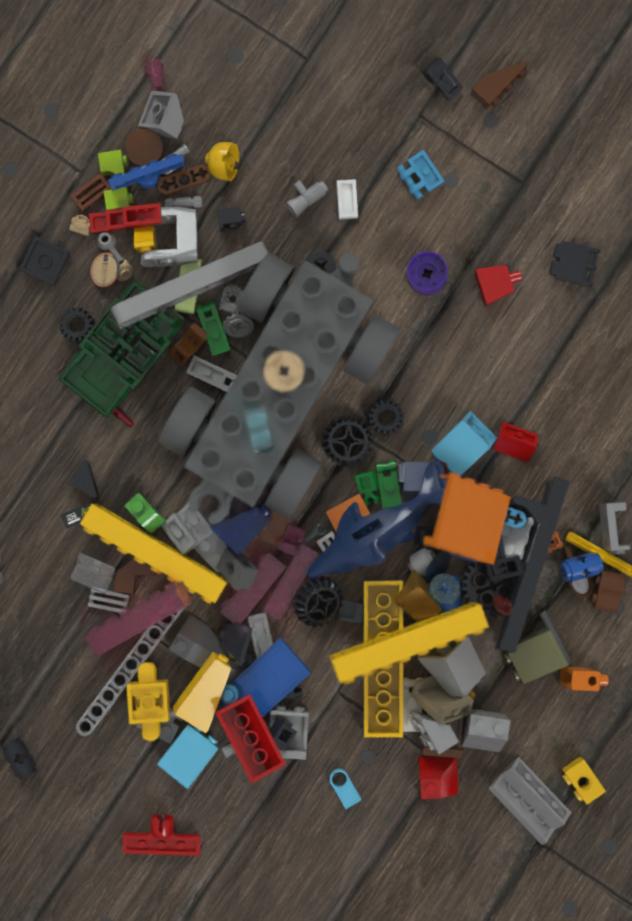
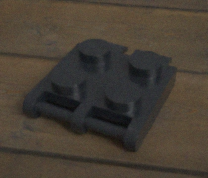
M563 241L562 244L556 243L553 258H557L559 261L552 260L549 274L555 275V280L592 287L593 273L597 268L595 266L597 255L600 254L601 250ZM594 253L592 264L590 265L591 256ZM588 270H590L589 277H588V282H587V281H586L587 273H588Z

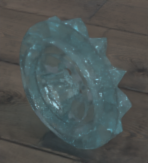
M439 574L431 581L429 593L432 594L433 600H437L440 604H450L459 597L460 585L453 576ZM442 584L445 588L450 589L446 594L444 591H438L442 588Z

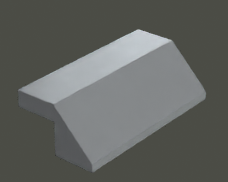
M517 757L508 765L489 787V790L541 845L547 843L553 831L563 826L572 813L520 757Z

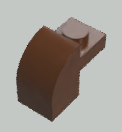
M194 322L184 337L173 346L169 355L184 367L205 345L209 335Z

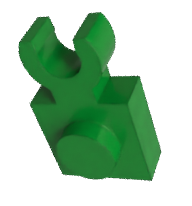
M375 471L356 474L355 479L359 493H365V505L369 506L371 504L370 498H373L375 504H378L380 496L375 492L379 489Z

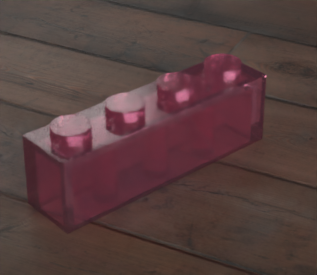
M303 543L301 544L264 607V612L280 621L296 590H298L307 575V570L319 553Z
M270 552L267 555L262 553L256 561L259 563L257 566L259 571L250 590L234 589L232 591L235 593L231 599L226 598L220 606L223 608L220 613L235 625H240L287 567Z

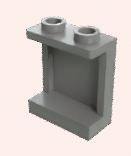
M626 502L599 504L603 548L613 554H623L625 550L630 549V545L618 544L615 511L626 510Z
M275 705V708L270 710L269 730L277 718L281 721L285 718L293 723L292 728L297 731V734L285 751L278 748L282 757L306 760L309 710H305V707L295 706L294 709H286L284 705Z

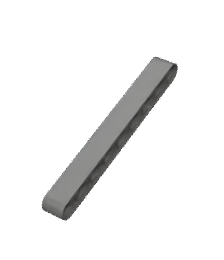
M258 242L114 305L110 310L119 327H126L257 269L269 252L263 242Z
M176 593L168 600L76 725V730L80 735L87 736L95 730L127 687V684L138 672L139 666L147 660L188 604V599L184 594ZM175 597H180L183 599L182 607H176L174 605L173 601ZM165 612L170 613L172 616V620L169 623L164 622L162 619V615ZM157 628L160 631V637H152L151 629ZM143 643L148 646V653H142L139 650L140 644ZM129 659H134L137 662L135 669L128 666ZM117 675H123L126 680L124 684H119L117 682ZM106 690H110L113 692V699H107L105 697ZM94 706H99L102 708L101 715H97L94 713ZM82 722H89L91 729L84 730Z

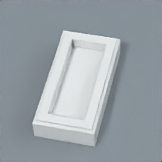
M356 179L337 180L339 220L357 219Z

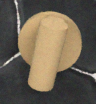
M77 215L72 218L69 230L88 236L91 223H89V219L86 216Z
M127 260L120 263V271L117 277L119 281H126L133 275V268Z

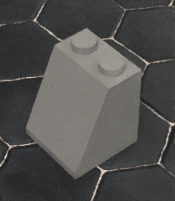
M468 636L459 642H455V640L447 642L448 645L440 649L436 647L431 648L429 653L418 657L419 661L450 696H467L471 689L486 674Z
M471 709L470 714L465 716L461 746L500 752L508 740L510 719L504 713Z

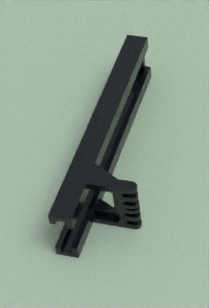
M556 476L553 477L552 481L549 480L541 504L520 496H514L510 499L508 507L525 513L527 518L532 517L534 524L532 525V532L522 560L525 574L518 575L496 640L495 649L507 653L516 652L570 483L568 480Z

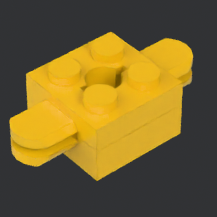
M145 662L138 668V681L127 684L129 724L141 723L142 737L147 741H154L161 733L160 722H168L171 718L168 679L157 680L155 664Z

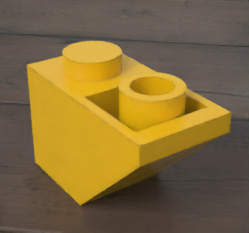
M154 226L134 228V248L139 254L150 250H158Z

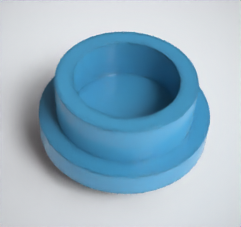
M228 684L224 687L221 700L226 704H232L238 700L239 691L234 685Z

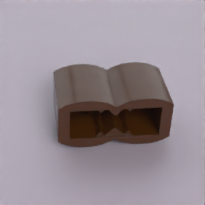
M602 571L595 575L594 585H597L596 592L592 593L590 601L593 604V608L618 613L625 575Z

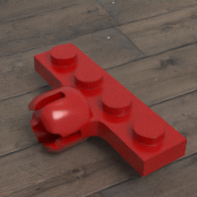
M161 814L154 815L151 818L150 832L123 833V854L200 856L201 834L175 833L174 819L169 814H165L163 823H161Z

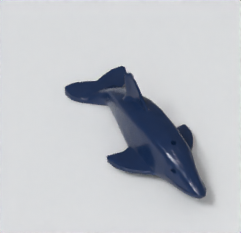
M433 461L427 466L418 495L407 503L382 509L368 516H362L356 502L352 503L339 521L334 541L312 563L307 570V577L312 579L322 575L349 572L361 566L378 565L387 559L384 554L398 544L414 540L415 535L411 532L432 505L442 504L447 480L440 478L441 475H445L440 462Z

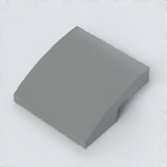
M189 502L178 513H173L161 525L182 555L190 552L216 530L200 509L196 513H192L189 510Z

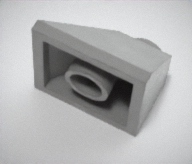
M151 91L138 126L143 129L152 130L165 137L178 138L184 119L177 94Z

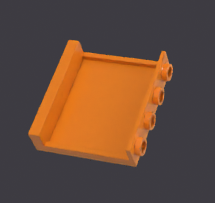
M450 472L449 475H441L440 478L446 479L447 484L433 537L425 536L423 544L481 563L494 565L511 497L503 494V490L489 489L490 486L487 484L478 483L477 485L473 479L464 478L463 480L461 475Z

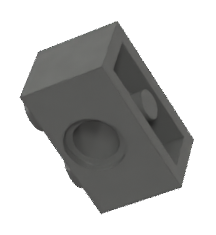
M225 548L216 567L222 573L221 575L230 582L231 587L236 590H250L259 571L241 550Z

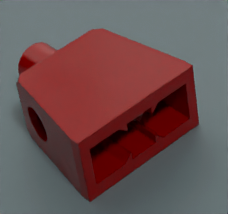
M506 265L479 268L474 271L484 307L513 293V284L522 281L520 271L509 273Z

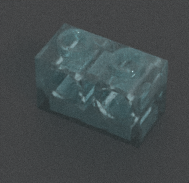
M260 407L244 411L253 451L273 448L265 408Z

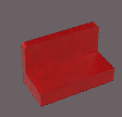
M503 422L493 450L529 462L536 449L539 435Z

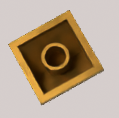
M413 570L395 602L417 623L435 616L442 611L438 592L430 584L426 583L425 579L416 570Z

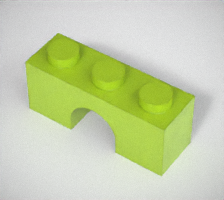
M121 150L98 153L100 171L103 176L115 175L117 173L126 174L125 167H128V160ZM128 186L115 191H104L106 210L122 209V207L134 204L133 194L129 193Z

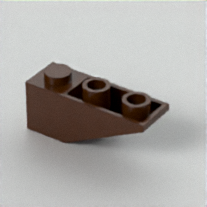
M525 61L486 74L472 89L471 95L486 109L491 105L494 107L501 100L500 95L504 91L508 93L515 85L513 83L517 77L521 79L527 73L526 67L528 62Z

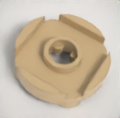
M279 351L267 359L264 367V377L273 389L280 392L291 391L302 382L304 367L301 359L296 354ZM281 366L290 369L288 370V376L285 377V375L280 376L278 374L280 373L279 368Z

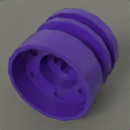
M433 251L417 253L411 258L407 267L409 284L420 295L431 296L437 294L444 288L447 282L448 268L445 260ZM425 271L428 273L432 272L430 279L427 277L423 278Z

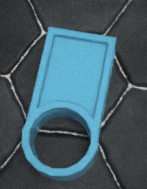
M341 768L334 769L330 774V783L345 809L360 802L361 797L349 778L348 773ZM342 772L346 775L347 779L343 785H336L332 782V777L335 773Z

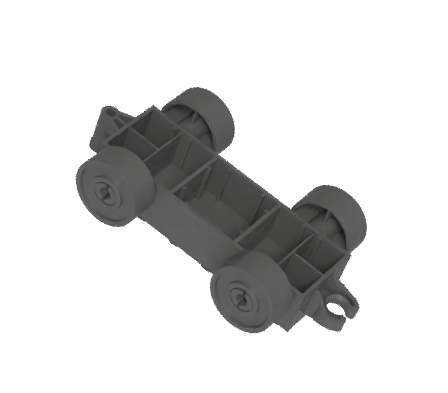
M269 252L248 282L237 305V310L261 324L268 319L274 308L276 310L212 420L210 421L209 419L216 407L217 401L193 387H190L185 392L169 417L159 437L158 444L185 458L194 444L198 443L184 466L204 478L200 486L196 487L191 493L189 510L192 513L198 512L203 497L214 495L219 501V506L209 517L211 524L224 520L230 511L231 502L234 497L255 507L267 485L272 486L273 490L264 506L290 520L320 469L322 462L298 448L287 465L281 461L346 350L351 352L352 354L343 372L368 386L401 330L400 327L377 314L374 315L365 331L359 328L372 307L373 300L352 288L353 277L359 266V260L354 254H344L339 261L340 267L330 275L304 261L290 286H287L294 273L295 266ZM287 351L294 353L303 363L304 376L302 382L291 391L280 392L275 390L265 380V363L276 352ZM281 366L279 368L280 373L278 374L280 376L285 375L286 377L289 375L288 370L290 369L288 367L284 368Z

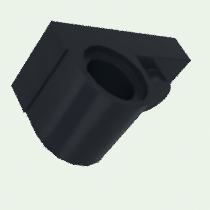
M435 58L422 70L424 77L431 84L436 85L446 100H451L463 88L442 58Z

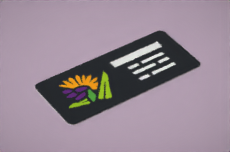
M88 502L62 514L61 517L66 528L81 523L93 502Z

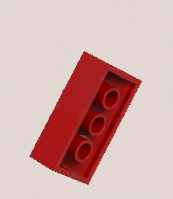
M250 694L215 712L250 783L286 765Z

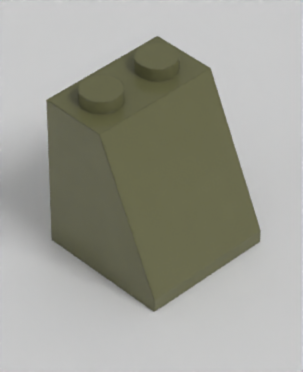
M546 627L521 638L515 653L506 652L503 654L507 663H512L515 669L512 672L516 680H521L523 684L568 666L551 630Z

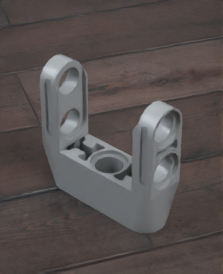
M177 206L161 207L162 223L160 224L177 223V249L147 251L141 255V265L144 267L180 266L198 261L196 209Z

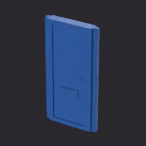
M279 638L230 684L238 689V700L250 694L263 717L312 672L282 638ZM220 698L219 704L222 708L231 705L224 703Z

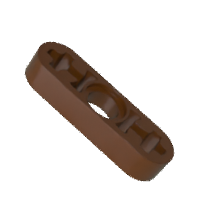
M198 165L161 178L158 181L157 187L162 195L169 196L207 183L211 179V173L206 165ZM200 170L208 172L205 174L206 178L204 179L201 176L195 177L196 182H193V177L190 174L194 172V176L199 175ZM187 175L190 178V182L187 185H181L179 183L181 176ZM175 178L178 188H175V185H171L168 191L165 188L161 189L164 186V182L172 184L174 183L172 179Z

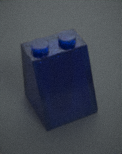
M259 504L224 518V520L213 524L210 529L239 555L272 520V511L268 507Z

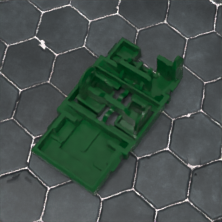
M134 280L131 286L129 285L125 289L121 299L116 297L79 344L78 347L81 350L74 355L71 363L58 379L105 418H109L117 406L124 401L129 394V390L132 389L134 391L137 388L136 386L142 382L167 350V346L173 342L170 338L181 328L180 325L185 321L180 314L169 307L165 312L155 313L128 325L127 327L131 328L134 326L136 329L127 341L123 339L129 329L127 327L120 328L115 318L108 316V314H112L110 309L114 305L149 290L137 280ZM140 331L142 339L138 340L133 347L130 342ZM95 336H98L101 340H103L112 348H115L119 343L122 345V347L119 349L116 355L112 357L110 355L112 350L109 349L106 345H104ZM125 348L130 351L126 359L140 371L144 372L143 374L139 373L123 359L120 363L117 361Z

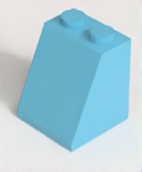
M470 411L431 451L439 462H443L447 466L449 472L462 475L493 445L497 437Z
M188 723L160 758L157 765L188 789L219 749L220 745L217 744L218 740L210 734L207 736L202 730Z

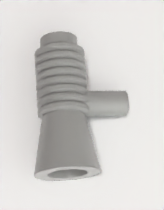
M299 180L294 186L301 195L286 202V206L292 215L297 218L308 206H311L319 198L326 195L328 188L321 181L306 189Z

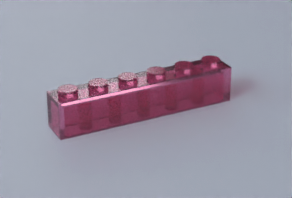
M173 581L164 587V592L161 593L158 590L149 595L150 600L145 601L142 599L134 604V609L130 610L128 607L121 611L119 618L115 619L113 616L104 621L105 626L100 627V625H97L90 629L91 634L84 638L95 657L100 656L194 602L184 582L181 581L176 584Z

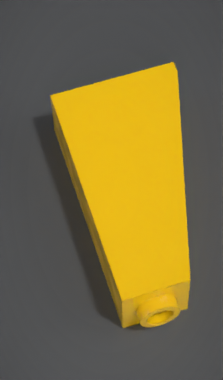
M212 652L172 706L175 715L205 733L209 730L231 671L229 659L222 653L218 655Z

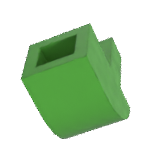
M140 493L136 494L125 505L137 521L151 534L158 530L166 521L162 514L155 507H152Z

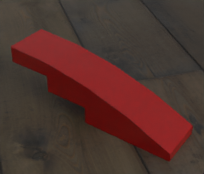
M161 204L122 207V209L90 213V233L113 232L162 223Z

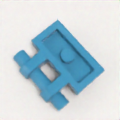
M424 150L407 160L410 165L409 169L406 170L403 165L396 168L400 174V179L405 181L409 187L408 191L417 200L423 197L420 191L423 187L429 193L445 182ZM413 173H415L418 179L420 180V182H418L417 184H415V182L411 178V175Z

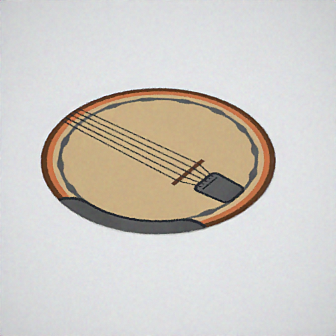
M102 252L93 259L90 266V277L96 286L105 288L116 281L120 271L117 257L111 252Z

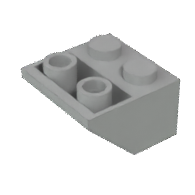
M415 711L410 712L412 720H410L415 730L420 731L421 736L419 738L425 747L428 746L431 751L434 750L441 754L459 742L449 724L439 725L430 715Z

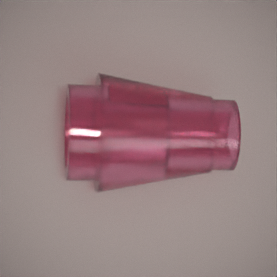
M161 59L146 61L145 70L152 88L164 87L163 63H161Z

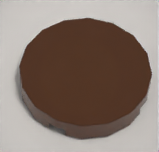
M139 129L133 132L128 137L125 145L129 160L140 167L154 160L160 161L164 152L160 136L149 129Z

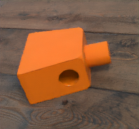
M566 666L560 669L559 685L570 690L599 691L600 686H607L609 682L608 675H603L600 671L591 668Z

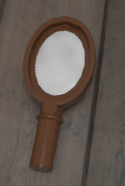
M570 545L563 548L566 559L574 557ZM592 577L574 582L568 581L569 588L575 596L587 598L591 595L593 591Z

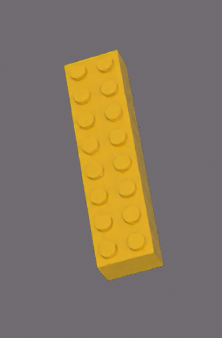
M98 503L91 504L80 523L84 526L83 530L87 533L100 535V540L104 543L117 545L116 549L123 554L130 553L134 555L133 559L135 561L151 565L150 569L158 574L163 572L168 575L167 579L175 584L182 583L185 585V590L192 594L195 592L202 595L200 598L209 604L211 602L215 603L219 599L228 583L226 578L192 558L182 555L180 551Z
M363 580V643L403 628V609L395 602L403 588L402 580ZM397 661L392 663V667L381 670V668L373 670V674L363 677L364 737H403V663Z
M471 602L329 655V659L337 680L340 683L348 684L355 681L354 677L359 675L363 677L369 676L374 673L373 670L381 668V670L392 667L394 662L399 661L403 663L411 659L410 656L418 654V656L429 653V649L446 647L448 645L447 642L455 640V642L466 639V635L483 633L484 628L489 626L481 604Z

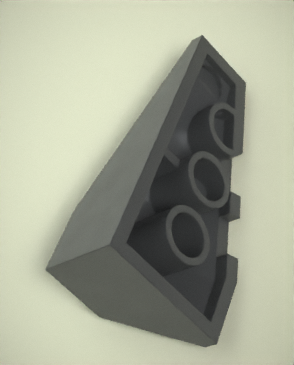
M191 614L169 648L170 651L200 668L212 652L218 655L220 653L225 655L220 647L221 640L218 639L206 623ZM231 667L226 682L232 683L245 670L243 668L235 670Z

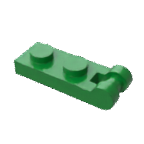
M213 300L208 302L209 304L196 306V310L203 330L209 335L207 342L212 356L215 357L229 352L231 349ZM211 311L213 316L206 318L204 313Z
M390 460L389 463L383 464L377 462L376 470L382 509L401 505L395 460ZM390 470L391 476L384 477L383 471Z

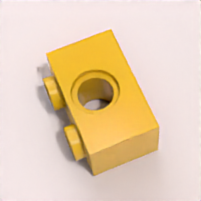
M581 756L562 769L565 773L562 777L569 786L571 784L576 790L573 793L580 802L583 800L586 804H589L606 792ZM581 777H586V783L582 786L578 785V780Z

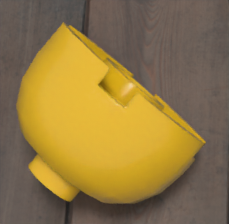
M219 142L206 154L205 163L208 166L209 172L216 179L232 181L237 173V169H234L235 161L239 162L238 146L231 142Z

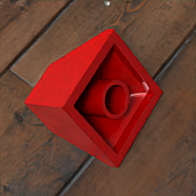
M418 756L421 799H440L458 794L457 758Z

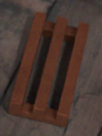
M100 173L72 194L71 197L81 211L84 212L104 197V191L111 190L107 180ZM102 180L101 184H99L97 187H95L81 199H77V197H79L81 194H83L97 182ZM104 186H106L104 190H102L100 193H98L96 196H94L92 199H90L88 202L82 205L83 202H85L87 199H89L91 196H93L95 193L101 190Z

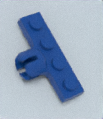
M175 153L168 155L163 161L154 160L147 165L134 167L129 170V173L123 175L122 173H117L108 180L111 191L135 183L144 190H149L151 187L155 188L158 184L159 175L183 167L184 159L182 154L177 155Z

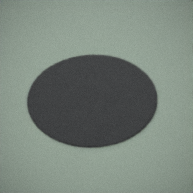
M447 551L437 554L428 565L425 573L426 583L433 584L437 582L439 576H443L450 563V554Z

